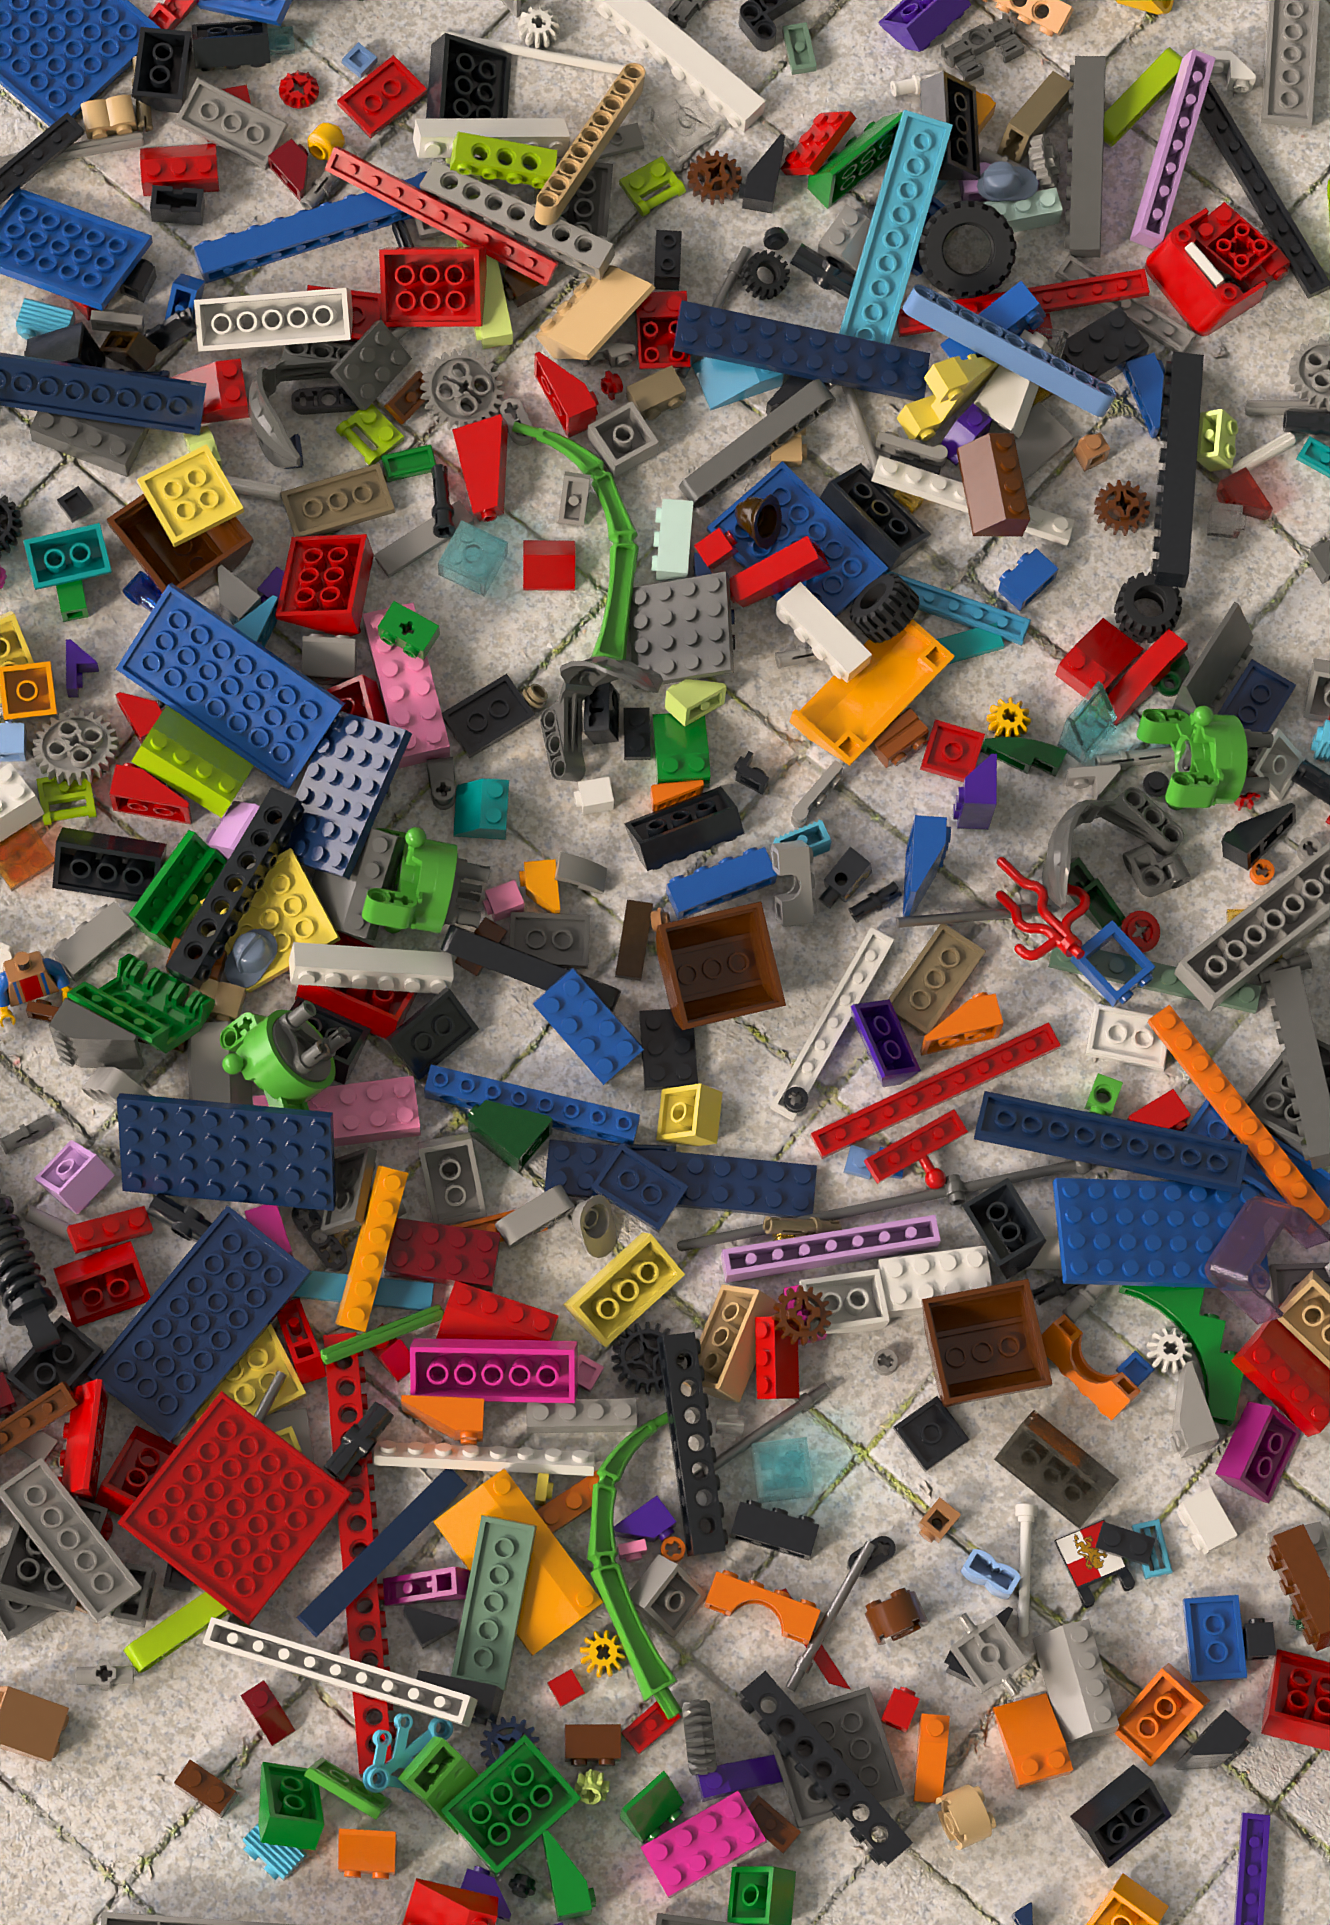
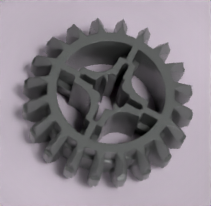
M700 1699L684 1702L682 1712L689 1772L692 1776L698 1774L708 1775V1773H713L717 1769L710 1703L707 1700Z

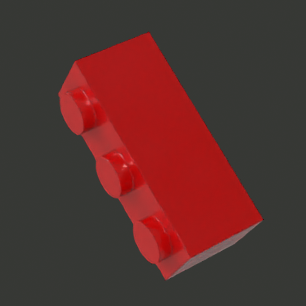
M772 1316L755 1317L757 1399L800 1398L798 1340L791 1344L790 1336L782 1339L781 1336L784 1331L782 1329L775 1330L779 1321L772 1320Z

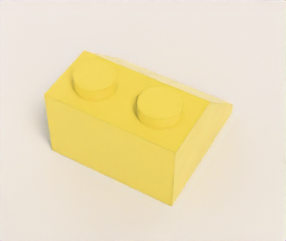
M704 1084L662 1089L656 1141L690 1146L717 1144L723 1092Z

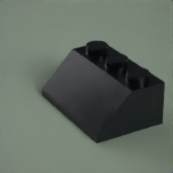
M247 20L192 25L195 69H200L201 71H213L216 69L215 67L238 69L241 65H251V67L258 68L265 66L266 63H271L267 23Z
M140 27L132 97L157 111L180 112L187 94L193 47L191 31Z
M297 997L289 1011H293L306 1000ZM312 1003L316 1008V1015L309 1018L308 1021L319 1031L323 1038L329 1037L339 1027L345 1028L350 1034L351 1041L339 1048L333 1056L335 1063L334 1081L345 1085L356 1066L371 1029Z
M1009 1178L1004 1179L962 1205L1006 1279L1029 1267L1047 1241Z
M1133 1764L1074 1812L1070 1818L1082 1838L1103 1864L1109 1868L1172 1815L1152 1779Z

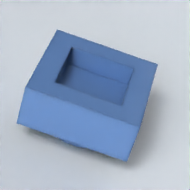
M359 42L342 58V64L360 79L378 62L377 57Z
M851 1145L843 1173L870 1179L871 1173L864 1160L877 1152Z

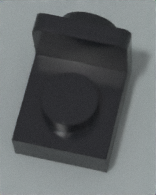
M748 751L745 758L740 756L734 767V770L737 771L735 781L763 795L768 787L769 777L766 776L763 770L757 767H749L754 753Z

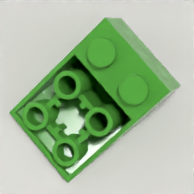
M433 1736L397 1779L456 1835L459 1834L441 1812V1809L472 1783L479 1774L444 1738Z

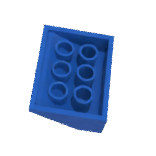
M915 815L906 847L902 917L914 914L935 879L938 868H943L946 851H948V844L951 840V827L947 826V817Z

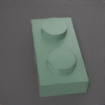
M807 22L782 26L791 74L796 75L816 71L817 65Z

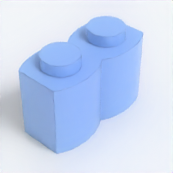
M979 1549L972 1550L961 1569L962 1575L967 1580L977 1585H984L992 1595L1000 1599H1009L1021 1579V1576L1015 1569L1006 1564L997 1563L990 1554Z

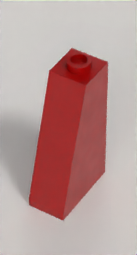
M501 414L452 429L472 511L479 522H490L495 520L497 516L504 514L508 424Z
M806 536L730 578V598L732 603L736 602L744 608L795 586L799 582H804L827 572L831 567L821 547L809 536Z

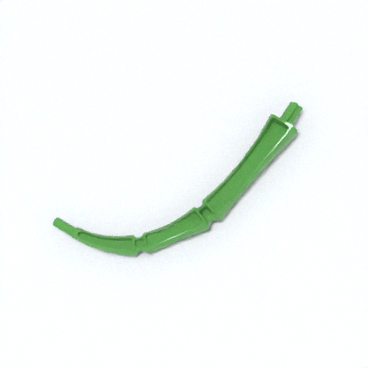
M514 421L513 432L537 438V441L549 445L564 454L583 474L591 475V485L605 513L608 538L613 543L609 549V584L606 607L600 633L591 657L606 656L626 660L630 609L639 546L634 543V539H636L638 534L623 504L611 472L604 470V462L575 441L543 428Z
M667 1412L631 1432L613 1449L598 1469L599 1481L593 1485L591 1528L587 1560L591 1561L594 1565L590 1575L620 1638L643 1701L646 1702L655 1697L669 1720L682 1712L669 1689L678 1680L659 1655L645 1630L630 1596L622 1567L615 1561L618 1550L613 1524L614 1505L617 1494L615 1484L621 1480L627 1464L640 1446L654 1435L659 1428L668 1424Z

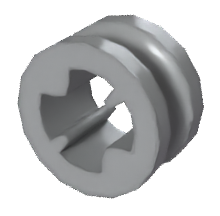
M1313 837L1304 838L1297 848L1299 859L1305 862L1322 849L1320 841ZM1307 845H1311L1312 850H1316L1311 856L1308 855L1306 850H1303V848L1306 849Z
M890 1349L879 1350L873 1359L874 1370L880 1375L887 1376L892 1374L898 1364L897 1355ZM881 1356H884L885 1359H892L890 1368L878 1364L881 1361Z

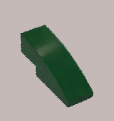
M1019 737L986 738L981 752L988 756L997 754V760L1026 774L1034 766L1056 777L1067 754V750L1052 744Z
M1080 857L1072 858L1068 884L1081 887L1089 895L1090 906L1085 915L1099 930L1103 929L1112 920L1120 927L1122 925L1121 921L1126 918L1100 880L1092 876ZM1070 896L1078 906L1080 900L1077 897Z

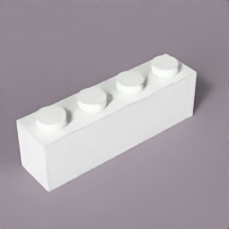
M801 582L777 601L776 614L780 621L784 624H789L794 629L797 638L802 642H807L812 647L814 655L821 661L825 660L830 666L831 672L837 678H842L848 683L870 664L872 654Z

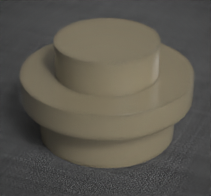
M532 684L523 690L524 699L530 707L543 708L545 706L548 694L542 686Z

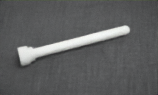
M1018 1504L1015 1511V1517H1018V1522L1021 1523L1018 1635L1022 1638L1027 1637L1029 1634L1032 1523L1037 1518L1038 1506L1031 1504Z

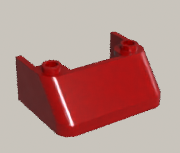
M1204 208L1176 226L1151 252L1145 263L1146 273L1191 330L1199 336L1212 334L1261 302L1267 286L1265 281L1244 294L1233 283H1224L1215 289L1186 253L1185 247L1191 242L1195 243L1196 235L1192 228L1208 216L1209 211L1207 208Z

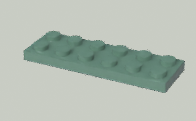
M481 1515L451 1677L496 1685L503 1691L506 1690L537 1530L536 1525Z

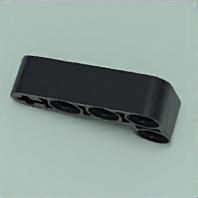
M748 0L740 7L739 27L757 50L767 52L774 47L777 31L773 21L805 0ZM766 3H773L775 6H767ZM751 15V16H754L755 18H754V19H748V18H746L745 16ZM761 34H767V35H769L770 37L764 38V37H761L760 35H761Z

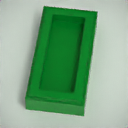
M431 444L381 456L387 482L431 473V468L437 465Z

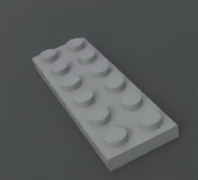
M1268 0L1261 123L1311 128L1319 0Z
M42 1457L0 1486V1499L95 1623L101 1621L142 1590L139 1583Z

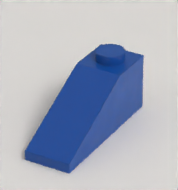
M1151 353L1127 361L1123 374L1149 434L1153 439L1157 437L1160 428L1165 368L1162 361L1157 360L1155 353Z

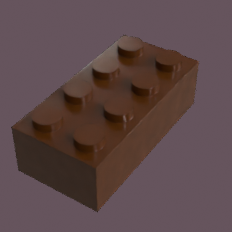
M1304 1524L1274 1535L1267 1559L1271 1569L1277 1571L1281 1578L1279 1584L1285 1596L1289 1595L1293 1603L1291 1610L1295 1619L1301 1620L1305 1628L1302 1631L1307 1644H1312L1317 1652L1330 1646V1578Z

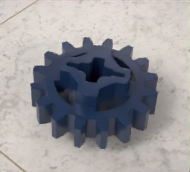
M512 1716L511 1721L507 1723L505 1718L501 1717L500 1725L490 1723L491 1732L484 1730L483 1735L488 1739L487 1741H480V1746L486 1748L480 1755L482 1758H489L485 1763V1766L488 1768L496 1761L491 1751V1744H494L499 1749V1758L505 1753V1746L503 1744H509L511 1741L516 1743L522 1738L523 1734L533 1744L538 1743L540 1739L539 1737L531 1736L535 1728L530 1727L526 1729L525 1719L520 1724H517L515 1716ZM513 1729L512 1733L510 1734H499V1732L502 1730Z

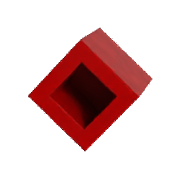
M721 528L716 529L694 545L706 565L712 569H715L739 552L735 546L738 542L730 530L726 532Z
M906 1687L894 1688L882 1715L881 1723L906 1733L920 1698L915 1697L916 1692Z

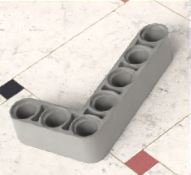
M97 1067L82 1087L83 1092L99 1103H111L116 1107L119 1093L152 1096L128 1075L115 1067Z

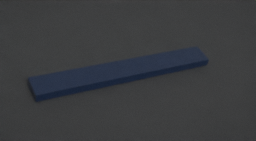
M444 1469L296 1618L317 1637L458 1496L467 1484L453 1469Z

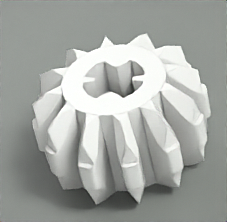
M540 5L538 10L535 11L530 6L528 13L522 12L521 21L518 22L517 28L520 31V39L525 40L527 47L535 44V48L538 49L543 44L548 48L549 41L555 42L557 34L560 32L557 15H552L551 8L543 11V7Z
M1162 1328L1161 1335L1153 1333L1151 1336L1153 1341L1148 1342L1146 1345L1149 1350H1152L1147 1353V1359L1155 1358L1156 1360L1153 1362L1152 1367L1156 1368L1159 1364L1162 1365L1161 1373L1164 1374L1167 1372L1168 1367H1170L1173 1374L1177 1373L1178 1366L1183 1368L1187 1363L1185 1360L1192 1358V1354L1187 1351L1191 1349L1192 1343H1183L1187 1335L1183 1333L1180 1337L1176 1336L1177 1328H1173L1170 1335L1166 1328ZM1172 1347L1174 1352L1167 1355L1164 1352L1165 1349Z

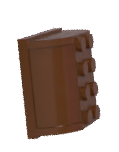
M144 494L106 519L112 531L119 537L162 593L170 583H173L191 597H196L218 582V567L220 565L230 572L234 571L247 556L254 543L252 536L240 521L234 517L174 547Z
M761 901L657 925L656 949L671 1012L682 1030L786 1006Z
M1029 1279L921 1300L926 1341L937 1390L944 1407L1052 1386L1053 1383Z

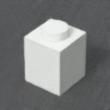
M609 777L578 782V790L574 792L576 807H581L582 815L614 809V798Z

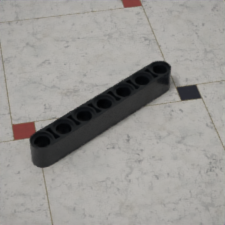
M449 925L440 948L447 953L545 991L569 971V969L455 925ZM580 974L609 1009L614 1012L621 990Z

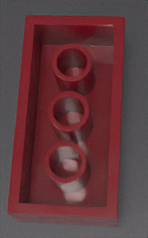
M396 1218L387 1251L384 1269L385 1276L454 1286L455 1281L482 1290L493 1291L501 1233Z

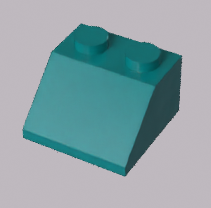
M482 778L457 785L453 837L506 840L509 780Z

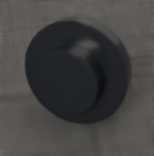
M780 227L768 229L763 239L764 246L770 250H780L789 241L788 234Z
M1157 771L1147 774L1143 781L1144 791L1151 797H1161L1166 794L1169 785L1167 776Z
M515 1874L514 1878L510 1879L508 1886L512 1889L511 1892L521 1898L533 1896L536 1892L534 1887L536 1881L524 1874Z

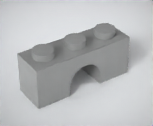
M802 840L771 844L773 870L780 876L793 875L794 884L787 893L774 895L776 921L783 927L814 923L813 914L817 913L815 899L812 898V889L815 888V878L810 869V863H813L814 859L812 848Z

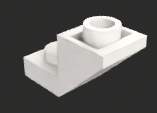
M1205 51V54L1216 58L1212 73L1227 72V90H1234L1239 93L1252 91L1256 75L1231 51Z

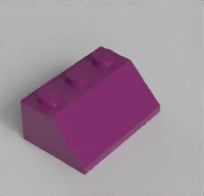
M1248 1401L1215 1474L1229 1486L1269 1504L1302 1431L1274 1407Z

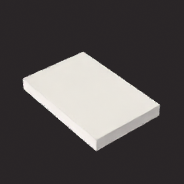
M1098 1003L1094 1004L1085 1056L1164 1071L1168 1049L1147 1023L1148 1019L1154 1015Z

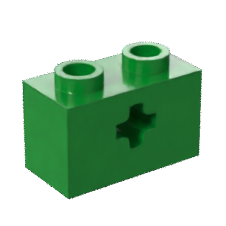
M393 601L378 625V635L384 643L390 646L395 644L401 647L403 652L409 657L415 659L419 657L424 660L439 637L440 629L439 625Z

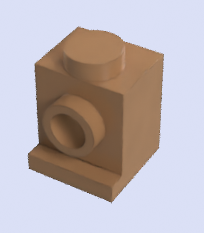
M1101 432L1095 435L1088 434L1082 437L1077 447L1072 449V452L1085 472L1106 462L1110 447Z
M939 1497L919 1522L918 1527L921 1529L919 1534L930 1543L934 1540L940 1543L959 1520L961 1514ZM939 1520L942 1525L941 1528H934L932 1521Z

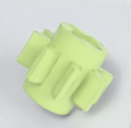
M589 1769L584 1775L578 1774L574 1790L577 1794H580L581 1802L595 1805L600 1800H606L610 1781H604L603 1772L600 1773L599 1771Z

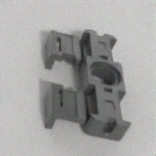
M1002 13V19L987 27L981 24L963 33L962 40L946 48L943 44L941 45V56L951 68H954V62L956 63L955 67L962 75L964 82L969 83L984 75V67L981 63L977 64L974 59H976L977 55L995 46H1000V49L1003 50L1004 63L1024 54V45L1015 35L1016 26L1013 22H1009L1010 17L1006 13ZM976 36H980L985 39V42L979 45L974 44L971 40Z

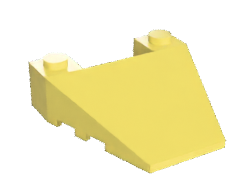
M969 354L966 360H961L960 356H956L933 364L924 379L934 395L906 404L897 417L908 438L927 441L934 437L935 432L991 378L999 364L986 357L977 358L975 354Z

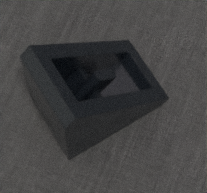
M404 1605L403 1615L422 1649L457 1630L458 1620Z

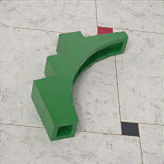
M1120 1285L1118 1293L1137 1298L1154 1307L1172 1321L1182 1334L1185 1333L1187 1335L1186 1339L1189 1343H1192L1191 1348L1198 1359L1203 1375L1205 1398L1214 1423L1231 1426L1235 1420L1243 1373L1231 1362L1238 1352L1225 1350L1224 1353L1220 1352L1226 1321L1219 1320L1220 1317L1215 1314L1204 1313L1203 1316L1199 1315L1205 1288Z

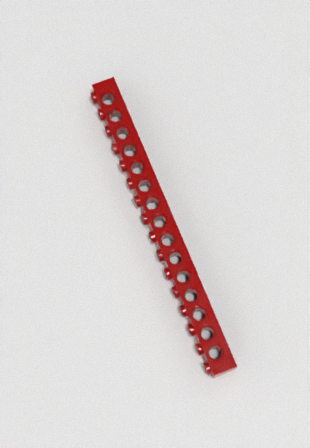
M356 1332L323 1335L324 1348L355 1337ZM363 1351L347 1357L353 1361L352 1365L347 1369L340 1368L337 1365L338 1361L326 1364L333 1453L341 1445V1440L347 1431L362 1419L363 1410H368L367 1393L361 1394V1383H366L365 1367H359L358 1357L364 1356ZM345 1384H350L354 1386L355 1391L353 1394L345 1396L340 1393V1388ZM347 1411H353L357 1414V1418L355 1421L347 1423L343 1421L342 1415ZM372 1450L365 1459H360L356 1464L362 1469L358 1476L351 1477L348 1475L343 1482L335 1478L336 1481L352 1493L360 1492L364 1495L363 1501L359 1504H353L347 1499L338 1511L342 1570L356 1558L353 1555L356 1547H367L379 1535L378 1529H373L372 1518H377L376 1501H370V1491H375L374 1474L368 1475L367 1464H373ZM356 1519H362L366 1522V1527L362 1531H355L351 1528V1523ZM376 1577L346 1607L349 1655L351 1660L362 1663L365 1657L374 1656L378 1660L377 1668L390 1671V1666L384 1667V1656L389 1655L388 1638L382 1639L381 1628L387 1627L385 1611H380L379 1600H384L383 1583L377 1584ZM362 1601L371 1602L373 1604L372 1611L367 1614L359 1612L357 1609L359 1603ZM366 1628L373 1629L376 1633L374 1639L371 1641L362 1640L360 1638L362 1630ZM353 1692L359 1775L362 1778L366 1768L373 1765L375 1753L369 1749V1744L373 1741V1734L380 1729L386 1730L391 1733L392 1739H396L394 1722H389L388 1711H394L392 1703ZM377 1711L383 1716L382 1721L377 1725L368 1723L366 1719L370 1712ZM384 1734L380 1736V1740L383 1742L385 1740ZM391 1744L387 1746L385 1763L388 1762L393 1755V1750H391Z

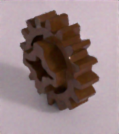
M718 150L715 151L714 156H711L708 151L705 152V158L699 155L696 156V163L691 162L690 171H688L687 175L689 180L688 188L693 189V196L701 195L702 203L706 199H710L711 205H714L715 200H719L721 205L724 204L725 197L732 200L733 194L739 192V185L742 183V176H740L741 167H735L737 160L732 159L729 161L728 153H725L723 157L719 156Z
M1117 480L1116 486H1113L1110 482L1107 483L1106 490L1100 489L1099 497H1096L1094 502L1097 506L1094 509V514L1100 515L1097 523L1104 522L1105 531L1113 528V535H1116L1118 530H1121L1123 535L1127 536L1129 529L1136 533L1138 526L1143 527L1146 522L1145 519H1148L1150 511L1147 510L1150 507V501H1144L1147 493H1139V485L1134 488L1130 487L1131 481L1129 480L1126 485H1122L1120 480ZM1114 495L1115 498L1113 500H1108L1111 496ZM1136 513H1138V515L1134 519H1129L1130 516H1135Z
M799 1285L796 1292L790 1287L786 1291L787 1296L781 1294L778 1297L781 1303H775L773 1309L778 1311V1313L772 1316V1320L779 1321L775 1330L782 1329L784 1333L781 1338L784 1339L790 1336L791 1344H794L798 1339L802 1346L807 1344L808 1339L814 1344L818 1340L817 1335L823 1337L826 1334L824 1328H829L831 1322L826 1320V1318L832 1315V1311L825 1310L829 1301L822 1302L820 1298L823 1293L819 1292L817 1295H814L813 1287L811 1286L807 1291H804L803 1286ZM795 1300V1302L793 1303L794 1308H789L788 1310H785L787 1304L790 1301ZM799 1311L802 1312V1315H807L805 1320L802 1319V1316L797 1315ZM819 1321L817 1327L809 1331L811 1328L810 1323Z

